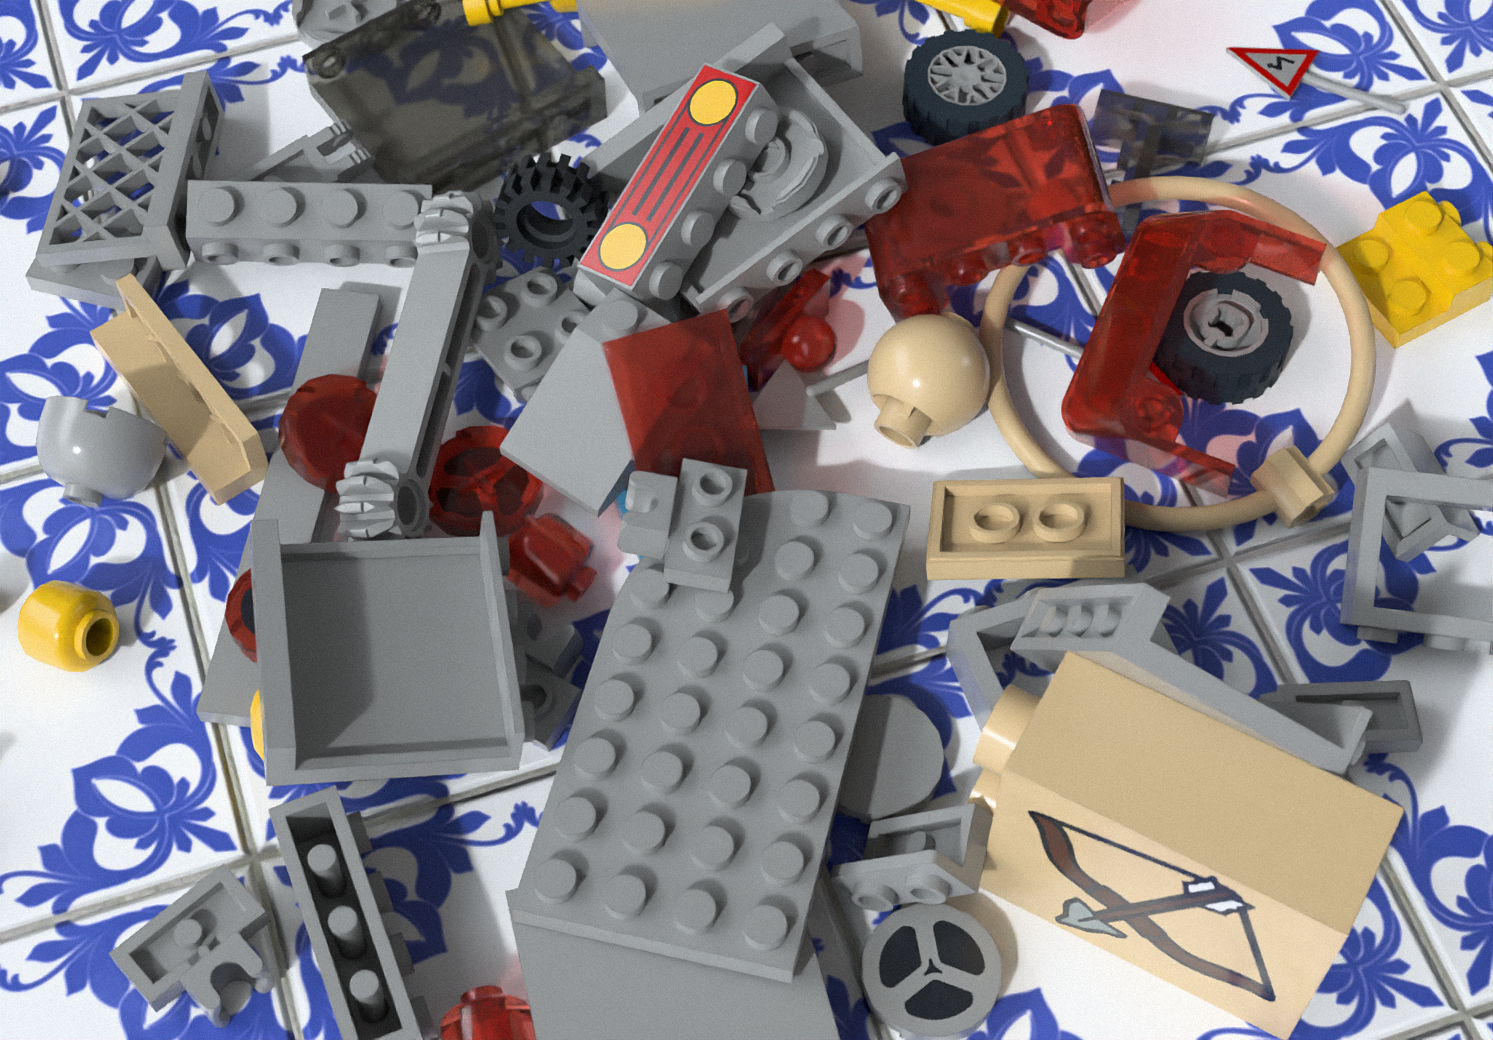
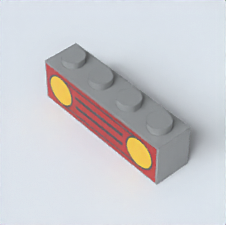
M706 62L702 64L577 264V267L603 294L608 295L616 287L659 315L668 301L677 294L684 275L701 248L711 239L715 225L732 197L742 189L747 173L764 146L774 137L777 125L783 117V113L760 82Z

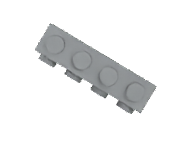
M188 180L186 240L195 261H204L214 265H231L237 262H265L275 266H292L298 263H326L336 267H352L360 263L386 264L396 268L415 267L418 257L417 246L411 242L417 236V230L413 223L414 216L421 214L423 200L433 198L432 185Z
M336 785L269 808L268 812L342 1040H430L438 1037L424 995L410 1000L402 977L415 973V969L402 932L391 936L387 935L381 915L394 909L381 871L366 874L360 854L371 851L373 848L360 811L346 815Z

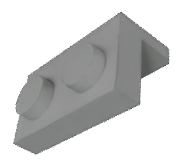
M972 803L871 821L863 860L833 865L829 880L851 894L852 901L856 905L878 912L890 911L893 905L911 902L941 904L946 901L947 897L978 893L993 815L978 804Z

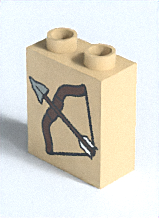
M1070 650L1065 654L1042 698L1012 684L1008 685L986 722L974 752L973 763L982 767L983 770L967 804L976 803L993 815L979 884L980 888L1281 1040H1288L1346 941L1405 808Z

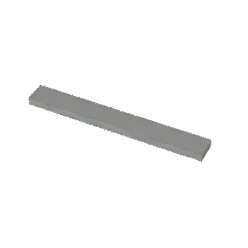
M321 288L253 520L278 519L280 544L317 543L334 480L315 472L301 459L294 444L293 426L299 413L312 402L333 398L347 400L356 404L383 308L380 294ZM250 530L196 709L200 721L251 728L250 708L253 697L259 689L256 638L245 626L241 617L243 596L248 589L252 588Z

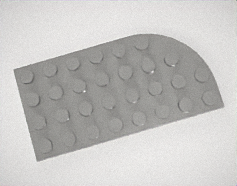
M797 489L772 491L743 497L728 593L662 582L666 553L663 559L646 556L641 558L619 590L609 613L511 906L513 922L793 984L910 521L911 505L825 490Z

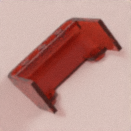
M1232 210L1163 213L1144 219L1136 227L1062 400V422L1067 433L1080 443L1227 499L1232 488L1236 465L1175 442L1183 424V403L1179 395L1171 387L1145 377L1192 266L1215 274H1230L1239 271L1248 263L1315 286L1320 274L1327 244Z

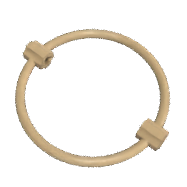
M1155 176L1119 182L1081 195L1069 179L1065 181H1058L1056 179L1040 189L1033 201L1027 205V217L1035 227L1019 242L998 272L985 302L979 330V340L988 356L991 371L990 387L986 401L1002 437L1016 457L1038 479L1078 478L1051 458L1034 440L1013 405L1006 383L1002 349L1004 325L1012 298L1027 270L1050 245L1062 258L1068 255L1075 257L1091 246L1095 238L1103 232L1104 220L1099 214L1108 210L1153 200H1189L1211 203L1243 212L1280 231L1297 244L1325 275L1342 307L1350 336L1351 367L1347 392L1340 412L1330 431L1307 459L1295 445L1289 448L1283 447L1266 458L1264 463L1251 474L1250 483L1257 492L1231 501L1197 507L1157 506L1125 499V525L1153 531L1202 532L1232 527L1275 512L1288 529H1291L1295 526H1302L1317 516L1332 501L1335 491L1323 477L1339 462L1356 437L1366 416L1376 377L1377 353L1369 307L1357 279L1336 248L1313 225L1274 199L1251 189L1219 180L1189 176Z

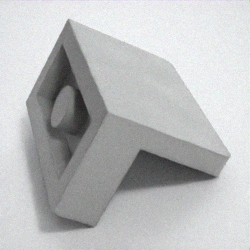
M1390 421L1381 425L1347 450L1340 459L1354 486L1357 470L1369 466L1446 475L1422 435ZM1386 500L1382 536L1395 559L1408 563L1447 535H1452L1468 542L1480 535V531L1467 509Z

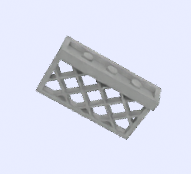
M207 70L185 72L181 89L83 100L35 253L42 268L157 256L163 271L187 269L191 253L186 240L188 180H209L225 116ZM174 111V113L156 125L149 121L161 112ZM121 117L101 131L95 128L98 119ZM135 129L143 132L122 147L116 143ZM158 144L165 148L145 163L138 159ZM103 150L110 154L89 169L84 166L85 162ZM125 166L133 170L112 185L104 181ZM148 182L154 185V189L134 202L127 198V196ZM92 188L99 192V194L78 208L72 205L74 200ZM114 205L122 209L100 225L93 221L94 218ZM136 222L144 225L141 236L116 238L117 235ZM81 227L88 232L74 243L60 244L63 239Z

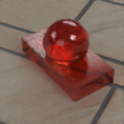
M814 267L808 270L740 344V366H747V380L750 388L759 392L785 358L794 370L805 374L821 372L832 364L839 350V339L834 326L825 318L829 314V276Z

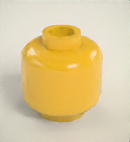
M51 580L37 587L23 604L17 623L18 640L24 653L40 663L67 672H85L96 667L112 653L119 637V623L111 600L97 590L68 581Z

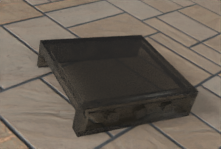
M409 0L301 56L311 96L334 123L338 120L348 119L356 131L350 142L357 150L363 147L369 148L376 158L372 169L385 184L432 185L433 197L446 194L448 191L466 190V192H472L508 172L514 163L519 166L523 157L531 154L534 158L540 152L549 150L608 117L605 79L592 65L578 72L519 7L504 9L503 15L494 17L493 23L471 27L467 21L462 0Z

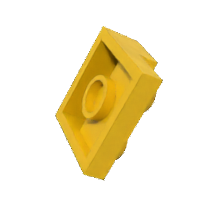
M1426 190L1379 213L1373 229L1335 247L1347 262L1361 287L1369 307L1373 325L1394 349L1489 301L1493 292V247L1485 241L1474 243L1461 229V219L1457 209L1448 201L1437 203Z

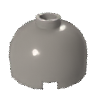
M60 395L47 397L39 420L36 449L38 461L47 476L65 486L63 498L86 507L100 508L103 498L114 500L127 499L141 493L153 481L162 463L169 438H165L167 432L163 428L142 417L109 406L107 413L97 410H86L89 401L86 399Z

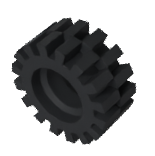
M540 152L537 163L530 154L521 159L519 166L514 163L509 169L495 204L493 223H498L496 233L499 239L509 237L506 248L513 254L519 248L525 250L522 260L532 264L535 256L542 257V267L553 268L555 259L560 260L562 268L571 267L575 257L580 261L605 221L609 207H607L609 202L608 191H601L602 179L598 174L588 179L587 175L590 166L581 161L575 169L569 166L572 156L561 153L559 161L552 162L551 152ZM537 201L554 203L564 208L572 218L558 220L546 217L539 213L531 203Z

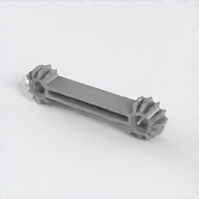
M457 190L435 195L431 199L423 200L421 214L414 216L413 223L417 230V236L411 242L417 246L418 257L359 460L346 463L344 470L345 479L336 482V489L340 495L339 505L333 509L340 513L341 523L338 528V534L348 537V542L425 539L424 533L432 530L433 525L429 519V509L435 504L429 501L428 489L483 287L494 284L496 270L503 268L500 247L505 242L499 239L496 233L498 223H493V205L490 200H482L478 192Z

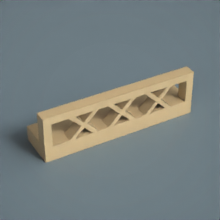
M129 273L115 281L126 311L90 331L96 348L153 422L167 432L166 438H169V443L218 506L264 480L269 463L257 430L133 274Z

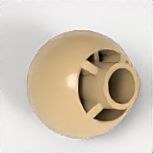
M943 312L941 316L934 314L912 316L893 325L878 340L868 362L867 384L870 397L880 411L873 426L882 436L902 447L917 449L924 435L941 437L954 433L967 425L979 413L989 392L991 380L990 364L983 345L973 334L975 327L965 318L951 312Z

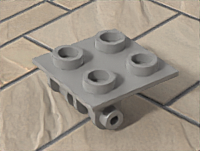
M541 265L481 294L468 343L475 347L481 354L483 361L489 367H492L493 373L502 379L512 390L513 396L521 403H528L575 327L590 311L551 268L542 267Z

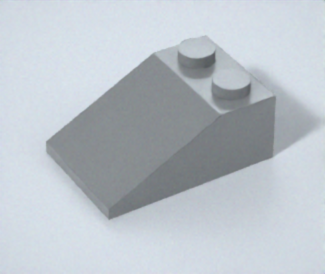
M615 287L575 327L501 443L500 452L599 518L627 488L630 474L634 471H642L714 394V348Z

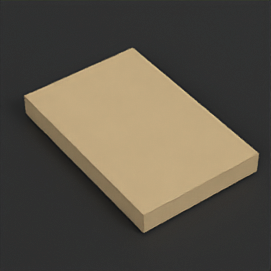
M1124 477L933 481L926 554L927 580L1125 577Z

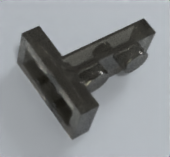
M1101 89L1096 104L1089 143L1120 150L1116 170L1125 172L1123 181L1151 177L1156 158L1201 168L1215 114ZM1112 179L1110 185L1116 184V183H1119V182H1122V181H1118V180H1113V179ZM1144 202L1129 204L1104 212V214L1114 216L1110 239L1133 244Z

